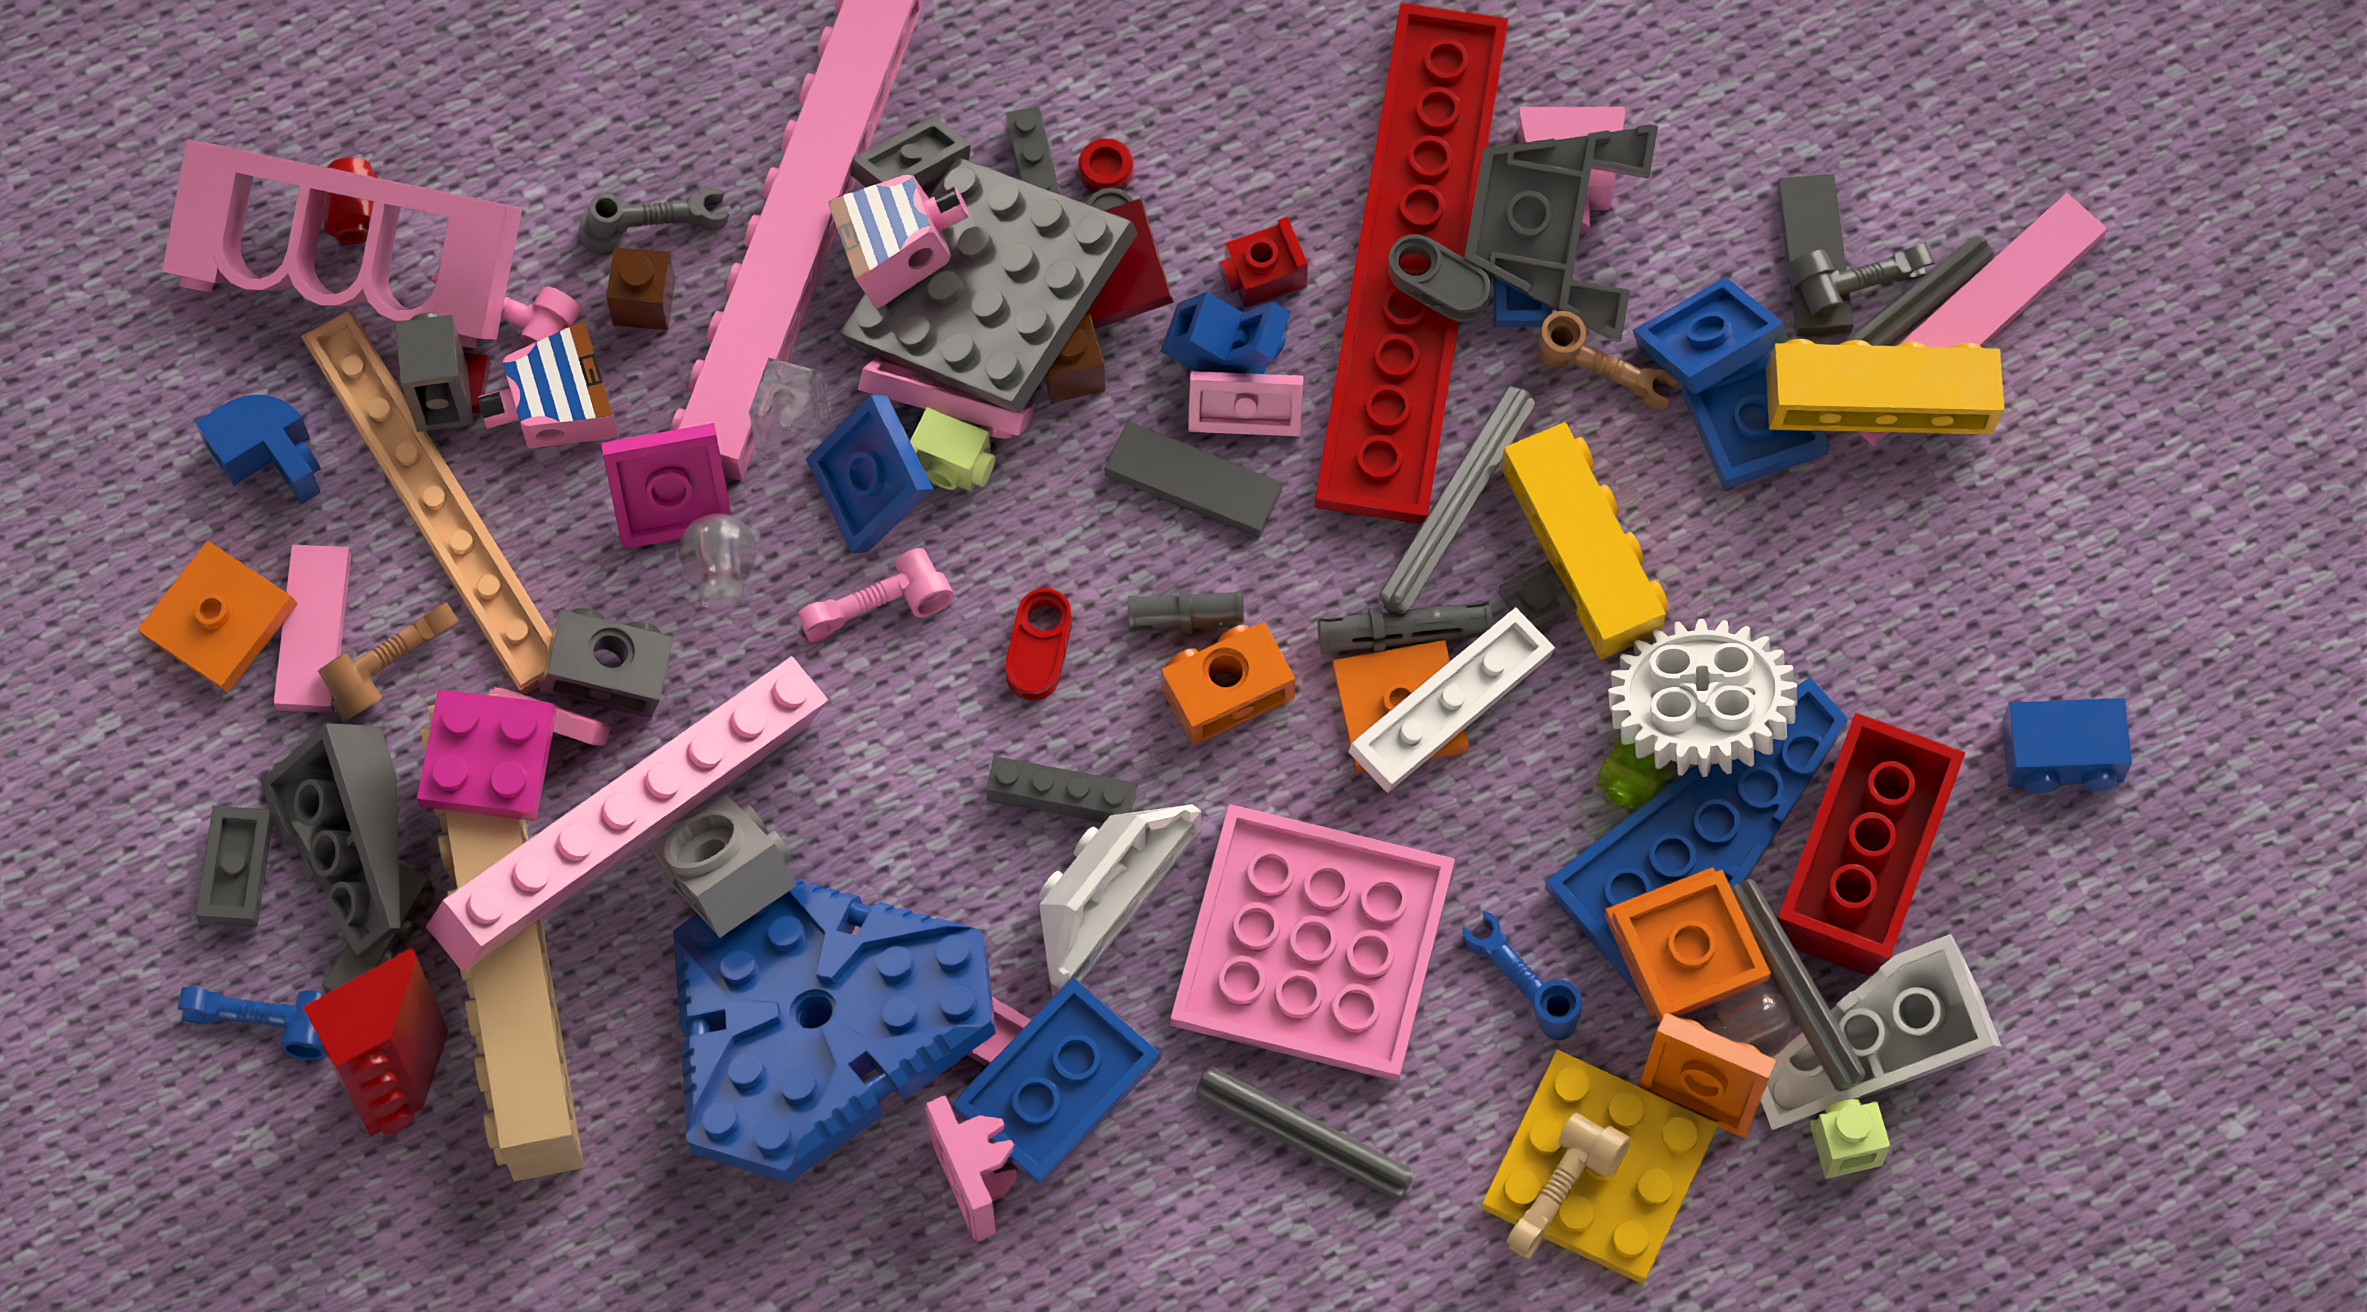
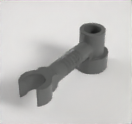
M709 188L702 191L700 195L691 196L683 201L624 206L615 195L601 193L591 200L589 208L582 214L578 236L585 248L594 253L605 254L612 252L614 247L620 245L623 233L627 231L628 227L688 222L692 226L700 225L708 230H718L727 224L729 214H713L708 212L705 206L721 203L725 191L718 188Z
M1919 244L1898 252L1888 259L1839 273L1838 270L1835 271L1827 251L1817 250L1793 260L1786 266L1785 270L1794 290L1802 292L1812 317L1819 318L1829 315L1843 306L1841 295L1892 280L1899 282L1927 274L1924 267L1934 265L1935 261L1928 245Z

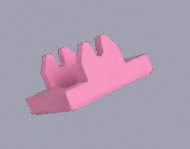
M946 1095L926 1103L925 1114L930 1142L973 1240L979 1242L997 1234L992 1201L1004 1197L1017 1180L1015 1170L1002 1171L1000 1173L993 1172L1003 1166L1014 1150L1012 1140L1001 1141L995 1144L988 1142L989 1138L994 1137L1005 1128L1003 1120L1001 1118L977 1116L958 1124Z

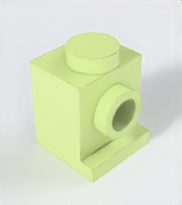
M929 407L926 408L910 442L928 479L937 486L949 490H954L959 486L972 492L975 485L984 487L995 464V456L991 454L989 432Z
M1858 1099L1840 1101L1828 1106L1825 1109V1114L1819 1115L1818 1119L1810 1121V1128L1825 1179L1883 1166L1890 1149V1143L1878 1102L1860 1105Z

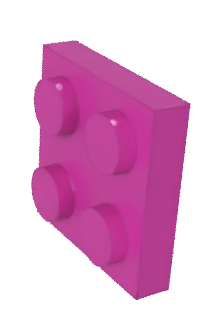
M715 423L601 443L622 549L734 529Z
M438 689L417 795L419 806L536 821L557 712L554 703Z

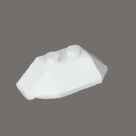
M1190 804L1111 815L1099 830L1093 826L1082 836L1073 853L1077 858L1063 874L1060 871H1056L1046 881L1039 893L1038 899L1042 901L1039 904L1052 998L1072 977L1081 983L1201 831V810Z

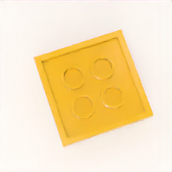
M1557 1049L1485 1196L1481 1209L1516 1225L1525 1212L1532 1207L1541 1191L1545 1189L1544 1186L1548 1184V1180H1551V1175H1554L1553 1172L1557 1170L1558 1164L1568 1149L1560 1145L1558 1140L1572 1115L1578 1113L1603 1129L1610 1125L1631 1138V1143L1624 1159L1614 1174L1608 1179L1589 1168H1584L1572 1189L1568 1191V1195H1565L1566 1198L1562 1200L1563 1203L1559 1205V1209L1551 1220L1549 1229L1543 1238L1644 1285L1719 1124Z

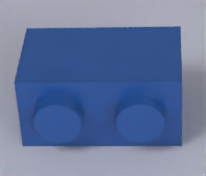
M2125 698L2009 702L2002 720L2008 787L2024 786L2025 791L2029 793H2047L2058 789L2059 785L2082 784V788L2088 791H2104L2114 788L2117 783L2124 782L2132 764Z

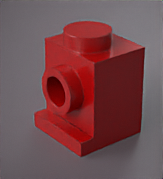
M1288 216L1278 219L1275 226L1225 243V260L1219 261L1220 273L1228 292L1238 291L1245 308L1307 287L1308 262ZM1267 257H1271V258H1270L1268 261H1266V262H1263V263L1256 262V261H1258V260H1261V259H1264V258H1267Z

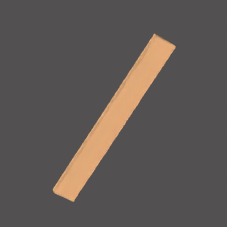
M349 309L302 335L304 345L518 692L525 695L540 687L552 633L426 431L417 432L405 396L352 311Z

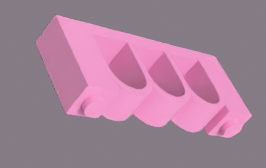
M187 140L162 272L179 275V286L205 292H212L214 283L235 284L246 290L282 291L294 286L305 299L319 305L355 307L368 301L380 315L394 321L410 320L412 317L422 313H436L441 316L452 315L461 345L477 348L478 339L497 340L522 208L216 144ZM253 176L299 186L287 253L282 265L273 274L264 278L254 275L245 265L241 255V239ZM327 192L374 201L360 272L356 281L347 290L337 294L325 288L319 281L315 271V252ZM401 207L449 217L437 281L432 295L423 305L411 310L403 307L393 297L389 287V267Z

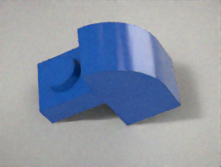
M1205 292L1177 303L1160 352L1194 371L1264 374L1267 364L1274 361L1284 348L1286 342L1284 330L1291 312L1274 301L1246 312H1241L1209 292Z
M268 395L242 396L223 404L195 422L205 446L233 486L268 464L273 463L301 504L321 493L314 473L321 470L311 450L305 444L310 439V436L300 413L287 402Z

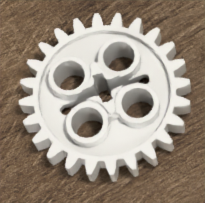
M1704 619L1698 620L1695 631H1687L1684 625L1680 622H1675L1674 635L1669 637L1662 631L1655 629L1653 630V645L1636 640L1634 642L1635 656L1622 654L1620 656V670L1612 671L1611 673L1612 688L1609 689V708L1612 711L1613 728L1621 729L1622 744L1635 743L1636 757L1639 759L1654 752L1655 768L1657 769L1664 767L1670 760L1677 762L1678 775H1683L1688 770L1690 764L1698 765L1702 777H1707L1711 764L1718 763L1726 774L1732 773V760L1737 758L1751 767L1754 765V750L1771 755L1773 753V739L1785 740L1787 738V724L1795 722L1797 683H1794L1793 666L1785 665L1784 651L1780 649L1770 652L1769 637L1767 636L1751 642L1750 627L1748 626L1740 629L1735 635L1729 633L1728 621L1723 620L1715 631L1707 629Z

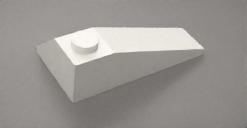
M1952 934L1893 956L1879 968V971L1856 990L1851 991L1830 1010L1865 1070L1864 1080L1849 1090L1837 1091L1803 1032L1771 1057L1776 1059L1761 1102L1772 1130L1825 1112V1109L1834 1103L1849 1099H1861L2002 1047L1980 990Z

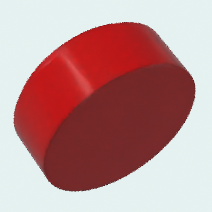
M1102 138L1090 142L1081 151L1078 159L1080 180L1093 193L1107 188L1124 190L1130 184L1134 172L1133 157L1130 150L1123 143L1115 139Z

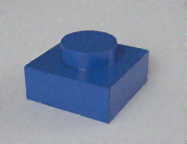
M1493 278L1494 327H1542L1544 320L1552 314V309Z

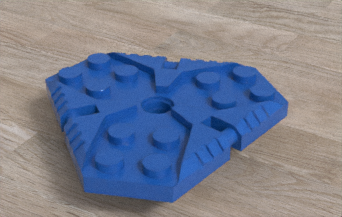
M796 878L794 880L797 886L720 938L698 914L673 930L679 1026L684 1036L687 1037L680 1046L683 1062L682 1075L684 1077L686 1138L692 1154L791 1183L882 1117L884 1114L879 1102L895 1091L904 1101L995 1035L996 1029L987 945L982 930L940 918L933 919L929 915L922 913L915 914L911 910L904 908L897 909L893 905L883 902L868 906L862 903L860 896L850 893L842 894L839 890L832 888L824 889L821 885L814 883L806 884L803 880ZM855 927H860L857 936L852 935ZM876 1069L878 1074L864 1084L861 1078Z

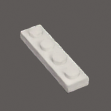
M1515 607L1351 744L1348 752L1389 793L1549 659L1555 647Z

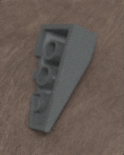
M325 723L260 781L269 810H271L274 817L273 823L278 835L284 844L295 845L304 859L300 869L308 881H318L326 893V909L356 956L366 957L400 929L397 776L380 726Z

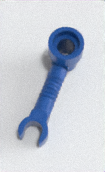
M1483 911V922L1492 931L1488 938L1477 939L1468 929L1463 927V941L1467 949L1474 954L1483 955L1488 961H1492L1505 973L1506 977H1509V980L1516 985L1517 989H1520V992L1534 1006L1536 1019L1547 1037L1553 1040H1564L1574 1033L1576 1024L1579 1022L1582 1014V998L1579 990L1572 983L1565 980H1551L1544 983L1539 979L1535 972L1531 971V968L1509 946L1507 939L1501 933L1499 920L1492 913ZM1559 1012L1565 1015L1562 1017H1555L1551 1014Z
M188 986L181 989L177 1009L183 1010L181 1018L183 1021L196 1024L218 1023L221 1020L241 1021V1023L246 1022L250 1024L252 1022V1024L258 1023V1025L263 1024L266 1026L269 1024V1026L282 1027L284 1031L280 1049L285 1054L298 1059L315 1061L323 1060L327 1057L303 1009V1006L325 995V993L313 990L300 991L297 995L296 1004L289 1005L224 997L220 993L210 992L199 987Z

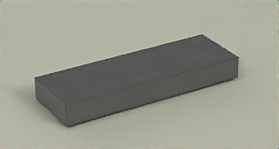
M1834 174L1779 178L1777 189L1787 265L1807 253L1826 250L1835 271L1838 270L1839 273L1847 271ZM1789 279L1796 336L1852 333L1854 321L1850 293L1840 296L1843 301L1841 308L1829 315L1813 318L1802 292L1795 291Z
M1130 421L1126 422L1104 467L1105 476L1258 538L1263 533L1282 492L1283 485L1280 481Z

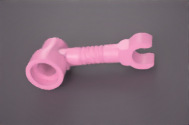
M439 267L430 280L435 284L437 281ZM545 286L532 305L529 304V306L517 301L515 302V300L505 296L501 318L524 329L519 338L526 346H529L571 327L579 316L581 307L566 293L556 288Z
M915 548L903 553L896 560L895 567L898 574L837 601L829 599L824 602L809 604L802 608L798 614L803 622L801 626L809 642L812 643L827 638L835 630L843 627L846 621L861 615V613L871 611V609H875L877 606L880 607L882 604L900 597L907 601L914 616L920 618L930 616L948 607L954 599V592L945 575L941 572H936L926 551L922 548Z

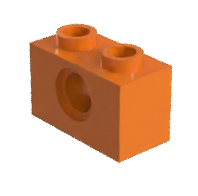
M1264 621L1250 628L1248 625L1236 626L1221 635L1218 643L1199 652L1197 649L1182 651L1167 662V667L1161 669V689L1192 747L1295 699L1296 678ZM1230 672L1235 674L1240 681L1231 687H1220L1214 684L1211 679L1218 673Z

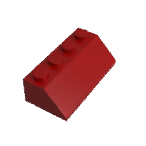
M412 948L303 1006L338 1079L370 1137L381 1131L384 1135H389L402 1130L414 1120V1113L424 1108L448 1034V1029Z

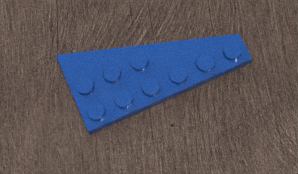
M1810 676L1797 686L1795 722L1787 724V738L1785 740L1773 739V753L1771 755L1754 750V765L1751 767L1744 764L1738 758L1732 760V773L1726 774L1718 763L1711 764L1708 776L1702 777L1698 765H1695L1546 880L1544 889L1640 998L1638 989L1604 917L1606 908L1714 867L1715 872L1723 870L1731 888L1747 880L1845 729L1848 717Z

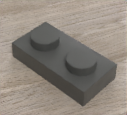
M933 115L852 158L850 175L866 188L903 175L914 176L922 187L946 174L957 157L969 161L971 144Z
M212 806L196 917L200 923L258 927L274 820L271 810Z

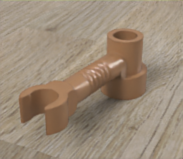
M1557 311L1550 314L1544 320L1538 336L1540 346L1539 357L1543 364L1551 368H1561L1569 362L1633 389V392L1642 397L1645 404L1652 409L1666 410L1671 402L1670 399L1658 395L1653 389V385L1658 383L1665 384L1671 388H1677L1679 381L1664 369L1652 370L1647 367L1641 369L1584 344L1586 338L1585 325L1577 315L1571 312Z
M447 602L426 613L396 633V636L393 635L391 639H387L386 642H382V645L379 644L377 648H373L372 651H368L356 660L352 661L347 652L317 670L334 696L335 700L331 704L343 722L351 719L383 698L370 679L372 676L383 670V667L386 668L388 664L391 665L392 662L397 661V658L400 659L406 653L411 652L459 621Z

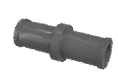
M1179 589V595L1128 596L1130 633L1146 630L1181 629V634H1193L1194 628L1244 625L1243 591L1192 594L1191 589Z

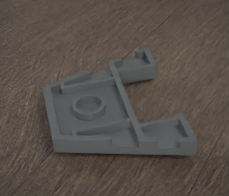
M1648 124L1637 126L1634 129L1593 132L1586 136L1555 140V138L1484 148L1464 259L1478 265L1489 276L1555 311H1568L1577 315L1583 321L1585 327L1611 341L1620 342L1624 329L1630 289L1578 281L1572 278L1591 169L1648 179L1652 166L1658 125Z

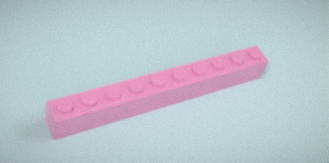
M836 0L835 9L839 14L833 28L826 26L821 35L818 46V58L821 61L816 74L808 73L804 79L799 99L800 105H803L797 121L790 120L785 128L781 144V150L785 152L780 167H772L767 175L763 189V198L767 201L761 216L754 214L750 219L744 242L745 246L748 247L742 264L735 262L731 268L726 285V294L730 295L724 312L716 311L712 317L707 335V342L711 346L705 361L698 359L695 362L688 385L689 392H692L686 410L679 408L676 411L670 428L671 431L715 423L724 476L740 481L744 479L838 231L828 201L853 192L857 180L850 175L852 158L869 150L921 13L923 0Z

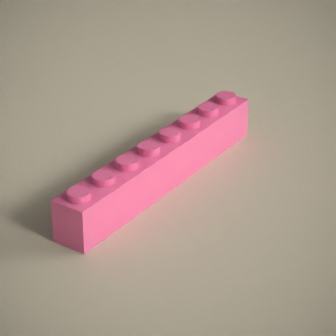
M791 656L445 898L426 928L464 973L807 729L828 702V699Z

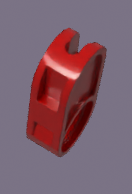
M1038 588L1030 591L1022 598L1017 609L1006 657L1005 673L1007 684L1017 697L1027 701H1039L1048 697L1056 690L1060 681L1071 633L1072 613L1068 599L1061 592L1051 588ZM1040 606H1051L1060 613L1061 620L1053 629L1039 630L1034 628L1028 620L1031 612Z

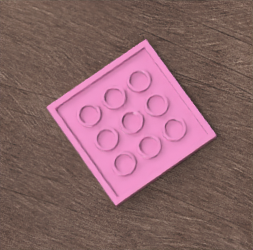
M1229 804L1171 1014L1170 1026L1399 1082L1455 859Z

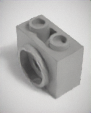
M726 793L649 844L652 853L671 886L719 938L797 886L786 865L793 860V856L782 838L774 830L768 834L764 823L750 805L741 809Z

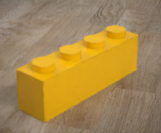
M1793 339L1783 344L1775 343L1766 366L1770 430L1993 435L2004 412L2000 349L1982 348L1974 343H1962L1946 348L1926 347V345L1920 342H1904L1896 346H1871L1865 341L1852 340L1843 342L1840 345L1814 344L1806 339Z
M1563 422L1504 447L1501 470L1597 656L1602 660L1634 646L1636 640L1644 642L1653 638V630L1655 629L1662 631L1665 612L1669 611V605L1661 585L1657 580L1649 582L1640 565L1644 562V558L1637 539L1633 533L1628 532L1624 534L1615 517L1618 516L1619 510L1613 493L1606 484L1598 485L1591 471L1594 467V462L1586 442L1582 437L1574 439L1567 423Z

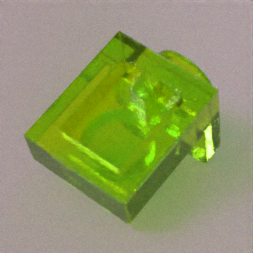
M1620 734L1609 758L1604 759L1599 769L1596 787L1604 790V796L1620 807L1634 809L1636 805L1642 807L1657 795L1673 761L1670 760L1661 769L1655 768L1654 752L1646 757L1637 758L1635 743L1623 745Z

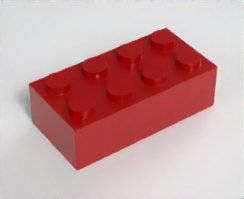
M1855 712L1777 919L1794 949L1869 977L1873 976L1880 970L1881 966L1890 960L1966 752Z

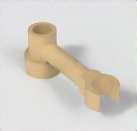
M1573 1114L1566 1123L1558 1140V1143L1568 1150L1558 1164L1557 1170L1553 1172L1554 1175H1551V1180H1548V1184L1544 1186L1545 1189L1541 1191L1532 1207L1525 1212L1511 1231L1506 1241L1510 1244L1508 1249L1529 1261L1541 1244L1544 1235L1549 1229L1551 1220L1559 1209V1205L1563 1203L1562 1200H1565V1195H1568V1191L1572 1189L1584 1168H1589L1606 1179L1610 1178L1621 1164L1631 1143L1629 1136L1610 1125L1603 1129L1580 1114Z

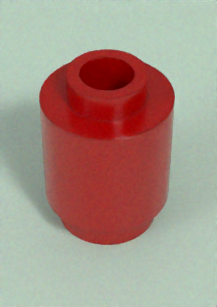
M340 158L332 161L327 166V168L378 178L372 172L371 164L361 158ZM327 192L323 210L324 230L344 244L365 242L367 240L374 201Z

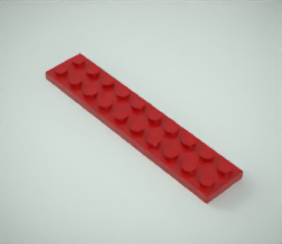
M1400 2L1317 484L1315 508L1423 524L1428 516L1460 322L1445 317L1396 288L1388 276V259L1392 245L1407 235L1428 237L1464 258L1482 152L1489 145L1509 18ZM1418 253L1407 254L1399 261L1401 270L1412 276L1426 273L1431 266L1429 260L1424 255Z

